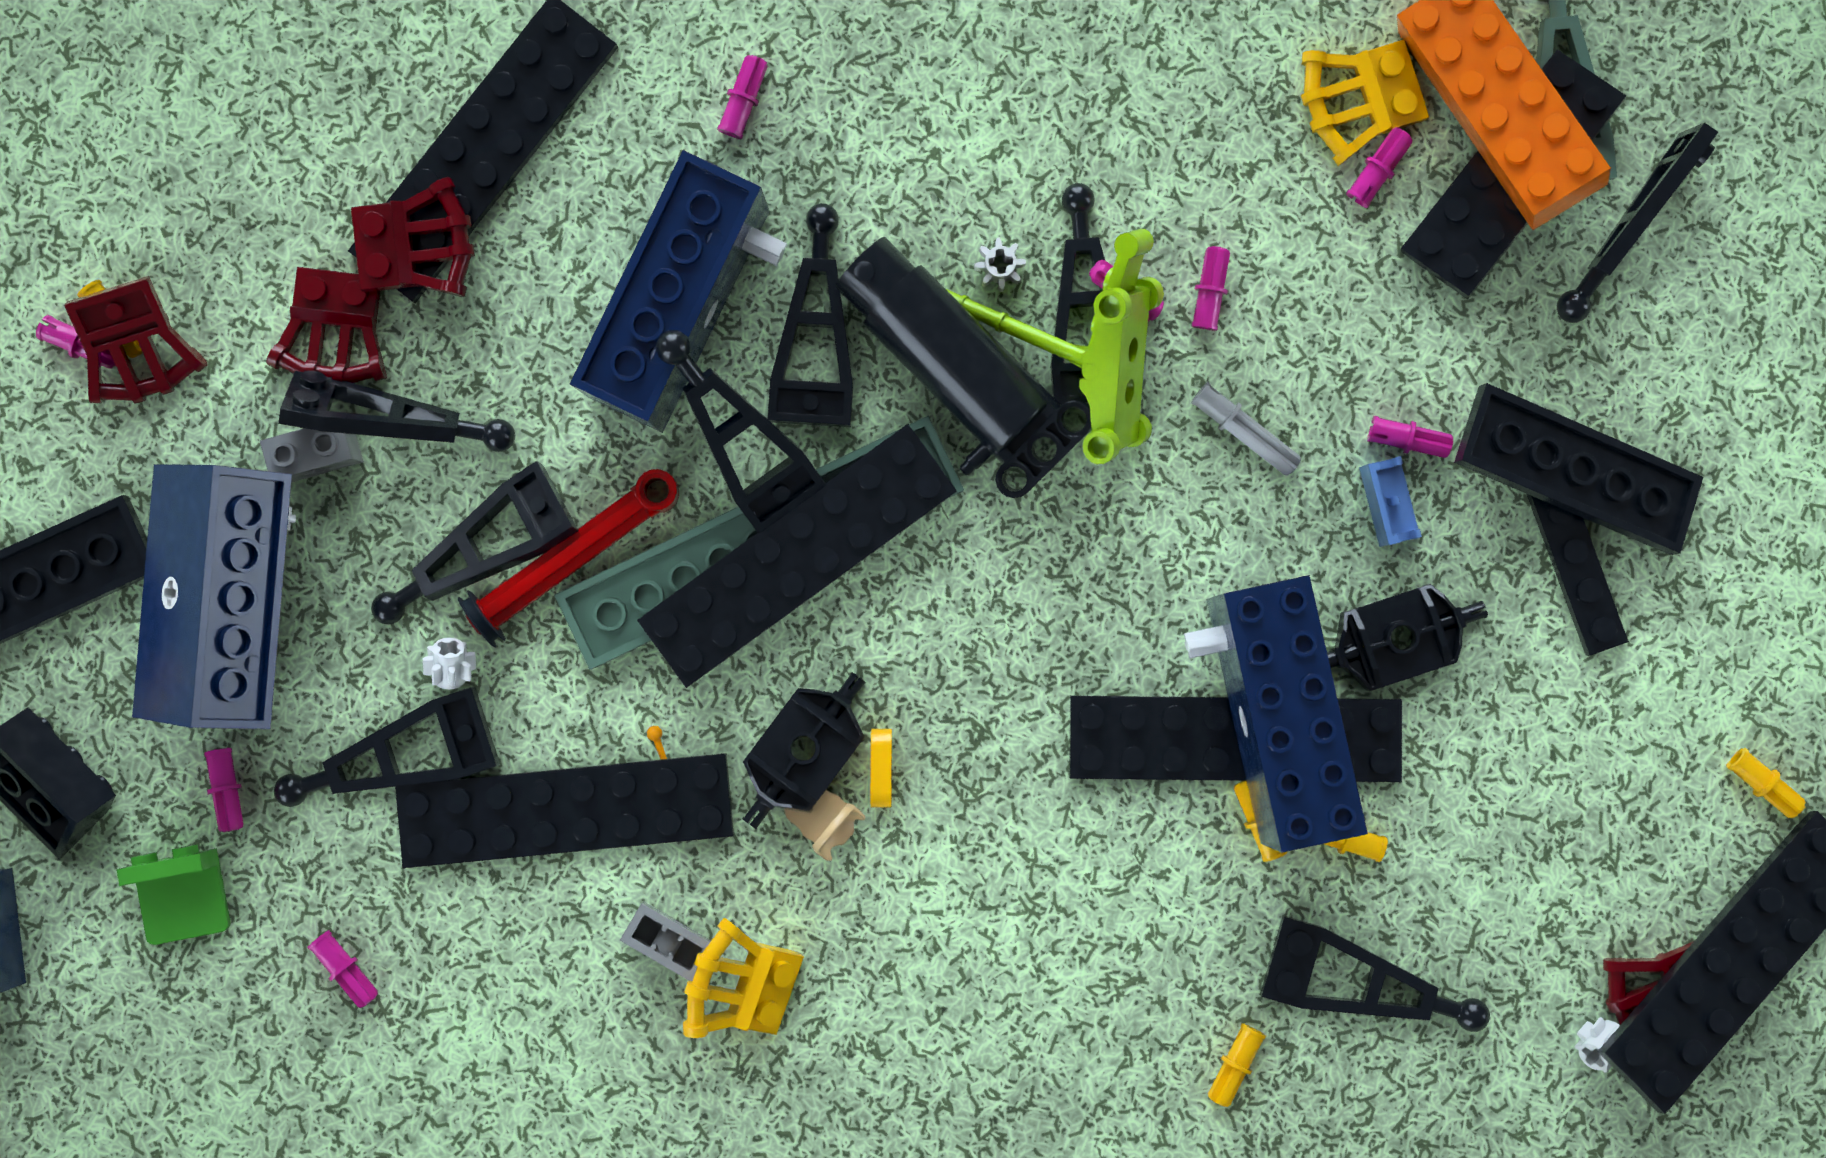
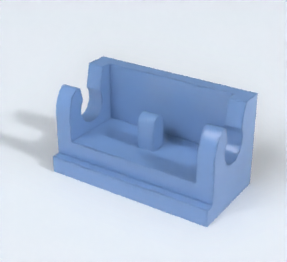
M1401 456L1359 467L1379 547L1422 537L1411 503L1402 468L1403 461Z

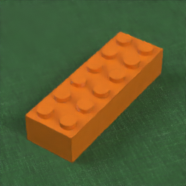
M1419 0L1397 14L1398 33L1402 40H1405L1407 48L1532 230H1535L1608 185L1611 167L1493 0Z

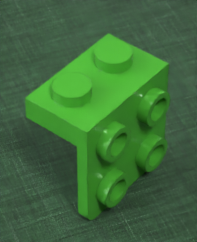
M198 844L172 849L173 857L158 859L157 852L130 857L132 865L116 870L119 886L136 883L145 936L149 944L158 945L219 933L230 927L231 922L217 848L199 851Z

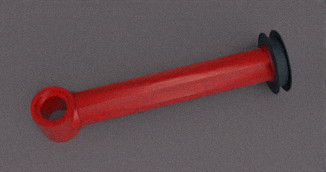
M651 469L644 472L638 478L636 485L630 488L631 491L578 528V532L539 556L479 600L468 590L469 598L463 600L458 597V601L469 623L491 646L496 647L494 640L499 637L505 641L506 638L499 626L650 517H655L659 513L671 510L679 499V487L676 480L668 472L661 469ZM655 481L666 482L669 487L668 496L661 502H652L647 497L648 486Z

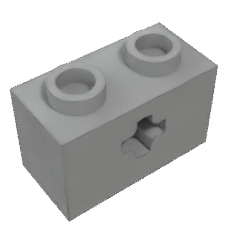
M303 428L260 440L267 470L270 472L292 474L291 483L364 462L356 434L322 432Z
M644 901L639 906L620 939L623 943L689 981H693L697 966L694 965L697 954L703 953L711 942L710 939Z

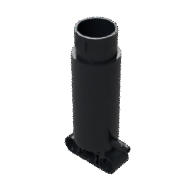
M886 237L880 238L867 248L839 278L835 285L836 289L866 318L863 322L864 326L981 442L960 465V470L965 475H970L993 454L1002 464L995 478L999 491L1006 497H1022L1090 432L1089 404L1076 399L1061 405L922 265L915 268ZM1077 407L1084 411L1087 421L1082 430L1074 431L1065 425L1064 414L1067 409ZM1047 437L1054 441L1057 451L1053 459L1043 460L1036 455L1034 446L1039 438ZM1019 467L1025 472L1027 482L1022 489H1013L1007 484L1005 475L1008 468Z

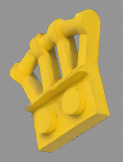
M1404 39L1372 50H1364L1356 55L1327 54L1318 50L1302 53V65L1306 67L1304 93L1301 95L1303 105L1309 107L1312 121L1309 122L1312 133H1317L1335 156L1332 159L1338 166L1374 137L1388 133L1395 127L1404 128L1426 121L1429 118ZM1322 67L1354 69L1356 77L1321 87ZM1361 89L1365 101L1364 105L1336 114H1328L1324 100ZM1367 116L1370 117L1372 123L1371 127L1349 144L1334 128Z
M723 918L717 926L720 929L703 953L697 954L694 962L697 969L693 981L687 982L684 991L687 994V1020L683 1022V1035L689 1038H702L708 1035V1032L728 1027L777 1035L804 956L789 949L754 942L738 927ZM733 940L748 951L745 962L721 957ZM720 971L739 975L740 978L736 989L709 985L713 972ZM709 999L729 1003L730 1006L726 1011L704 1015V1001Z

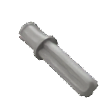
M1209 382L1205 383L1192 399L1191 404L1197 406L1219 424V430H1228L1283 475L1291 474L1298 467L1301 457L1243 412L1241 410L1242 404L1238 402L1235 405L1214 389Z

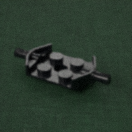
M1425 584L1422 587L1341 612L1335 648L1327 652L1330 668H1343L1366 691H1373L1457 663L1462 648L1463 628L1467 627V623L1488 617L1487 610L1473 614L1471 612L1486 608L1483 601H1479L1462 608L1455 607L1433 585ZM1398 626L1407 627L1412 634L1410 645L1403 650L1396 648L1391 641L1392 632Z
M851 672V675L839 691L835 690L833 693L798 688L744 759V766L758 794L756 795L757 801L742 819L748 824L750 823L756 830L768 812L775 807L811 813L814 805L860 743L865 740L862 730L850 708L851 701L866 683L862 678H858L855 673ZM858 678V680L856 681V683H855V684L853 685V687L850 689V687L852 686V684H853V683L855 682V680ZM802 737L809 738L815 743L814 755L805 761L798 760L792 755L793 743Z

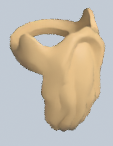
M825 790L814 805L811 813L784 809L787 819L800 829L804 837L814 842L812 845L814 852L827 861L832 860L831 849L838 845H844L853 835L855 820H865L866 818L855 805L845 803L837 794Z

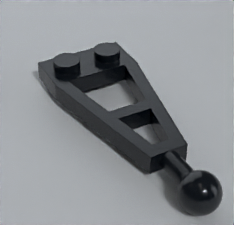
M1704 122L1678 134L1589 265V272L1576 290L1567 291L1558 299L1557 312L1561 319L1569 323H1577L1589 315L1591 310L1590 297L1603 279L1611 275L1693 167H1701L1715 149L1711 142L1718 134L1717 130Z
M1082 183L1068 186L1062 195L1063 208L1071 215L1073 239L1066 240L1064 244L1054 336L1065 341L1067 338L1070 308L1093 306L1095 298L1103 291L1099 287L1098 291L1071 293L1075 255L1090 254L1093 267L1097 261L1105 260L1099 237L1090 238L1088 213L1094 206L1095 198L1093 191ZM1052 354L1050 369L1053 397L1061 405L1076 399L1089 404L1086 396L1079 388L1080 379L1084 378L1082 369L1073 363H1064V358Z
M824 203L811 207L806 216L807 227L813 233L812 258L802 259L770 378L768 420L772 423L851 427L853 381L841 293L835 287L839 278L836 260L828 259L829 237L837 229L839 217L832 206ZM812 274L827 275L831 313L802 311ZM798 326L833 328L840 383L784 380Z
M668 330L659 336L656 342L658 357L667 364L676 365L689 382L682 389L730 494L759 534L827 485L803 451L711 368L704 373L690 356L691 343L683 332ZM712 389L716 390L739 411L716 428L701 399L702 396ZM751 425H754L789 457L743 490L723 445Z
M318 371L294 372L280 408L278 423L322 432L454 443L455 436L483 441L487 448L495 452L508 450L515 441V430L506 420L494 419L486 425L459 420L460 413L348 381L333 380L332 377H326ZM333 399H337L389 415L377 416L329 410Z
M535 461L502 483L411 570L416 579L397 593L383 592L374 598L371 605L373 617L382 624H394L403 617L405 607L422 595L434 601L540 556L578 532L577 526L545 467L538 461ZM512 501L532 539L484 560L473 537ZM460 550L468 567L435 580L433 575Z
M470 687L427 702L322 762L325 771L303 778L297 774L283 775L275 783L274 796L280 804L294 807L301 804L306 799L308 793L329 786L332 794L455 780L499 766V758L476 687ZM437 714L453 767L400 773L389 739ZM374 748L382 776L346 780L342 765Z
M1282 915L1260 992L1261 997L1301 1009L1429 1021L1432 1012L1457 1019L1458 1024L1469 1032L1483 1030L1490 1020L1489 1009L1481 1000L1469 998L1460 1003L1437 996L1438 987L1322 926ZM1321 941L1371 966L1362 1000L1306 995ZM1386 974L1420 991L1417 1005L1379 1002Z

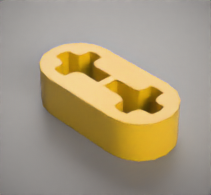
M871 729V808L892 807V729Z

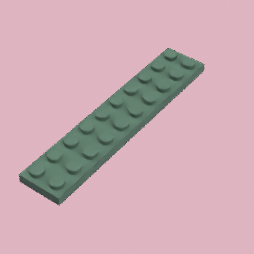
M929 416L909 424L957 490L951 497L963 492V486ZM895 432L816 469L824 482L827 483ZM739 507L554 595L589 670L652 641L637 620L758 533Z

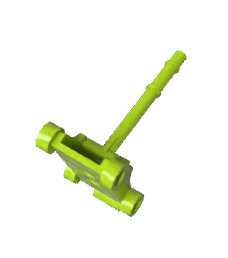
M1137 229L1120 234L1115 240L1114 248L1117 257L1114 266L1105 276L1103 291L1097 295L1093 304L1095 313L1091 323V332L1093 333L1088 346L1069 343L1016 320L1006 312L1000 313L971 300L967 295L961 296L946 289L977 321L995 328L997 332H1005L1064 358L1082 369L1084 378L1080 379L1079 388L1087 398L1091 418V433L1083 441V453L1090 462L1097 465L1113 460L1119 454V451L1125 447H1137L1150 438L1152 433V425L1149 419L1140 413L1148 315L1150 310L1157 308L1161 304L1164 291L1161 283L1155 278L1142 277L1138 279L1144 254L1148 253L1154 244L1152 234L1146 229Z

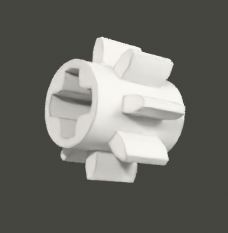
M997 238L995 247L991 250L985 246L980 247L979 252L985 258V262L975 263L974 270L985 272L986 276L982 282L983 287L992 281L998 283L999 291L1003 292L1005 282L1009 279L1015 284L1020 283L1021 278L1014 270L1015 268L1024 267L1026 260L1016 259L1017 243L1008 248L1002 246L1001 239ZM996 256H1002L1004 263L1011 264L1006 266L1005 273L1003 274L997 273L996 267L989 266L994 263Z
M443 638L435 642L433 646L427 647L428 656L422 658L423 675H432V685L450 690L461 687L465 681H471V671L476 669L475 652H467L465 642L456 638Z
M1599 1018L1594 1025L1587 1021L1577 1032L1581 1039L1575 1045V1049L1579 1050L1581 1060L1588 1067L1594 1070H1603L1604 1073H1607L1612 1067L1597 1051L1620 1026L1619 1024Z

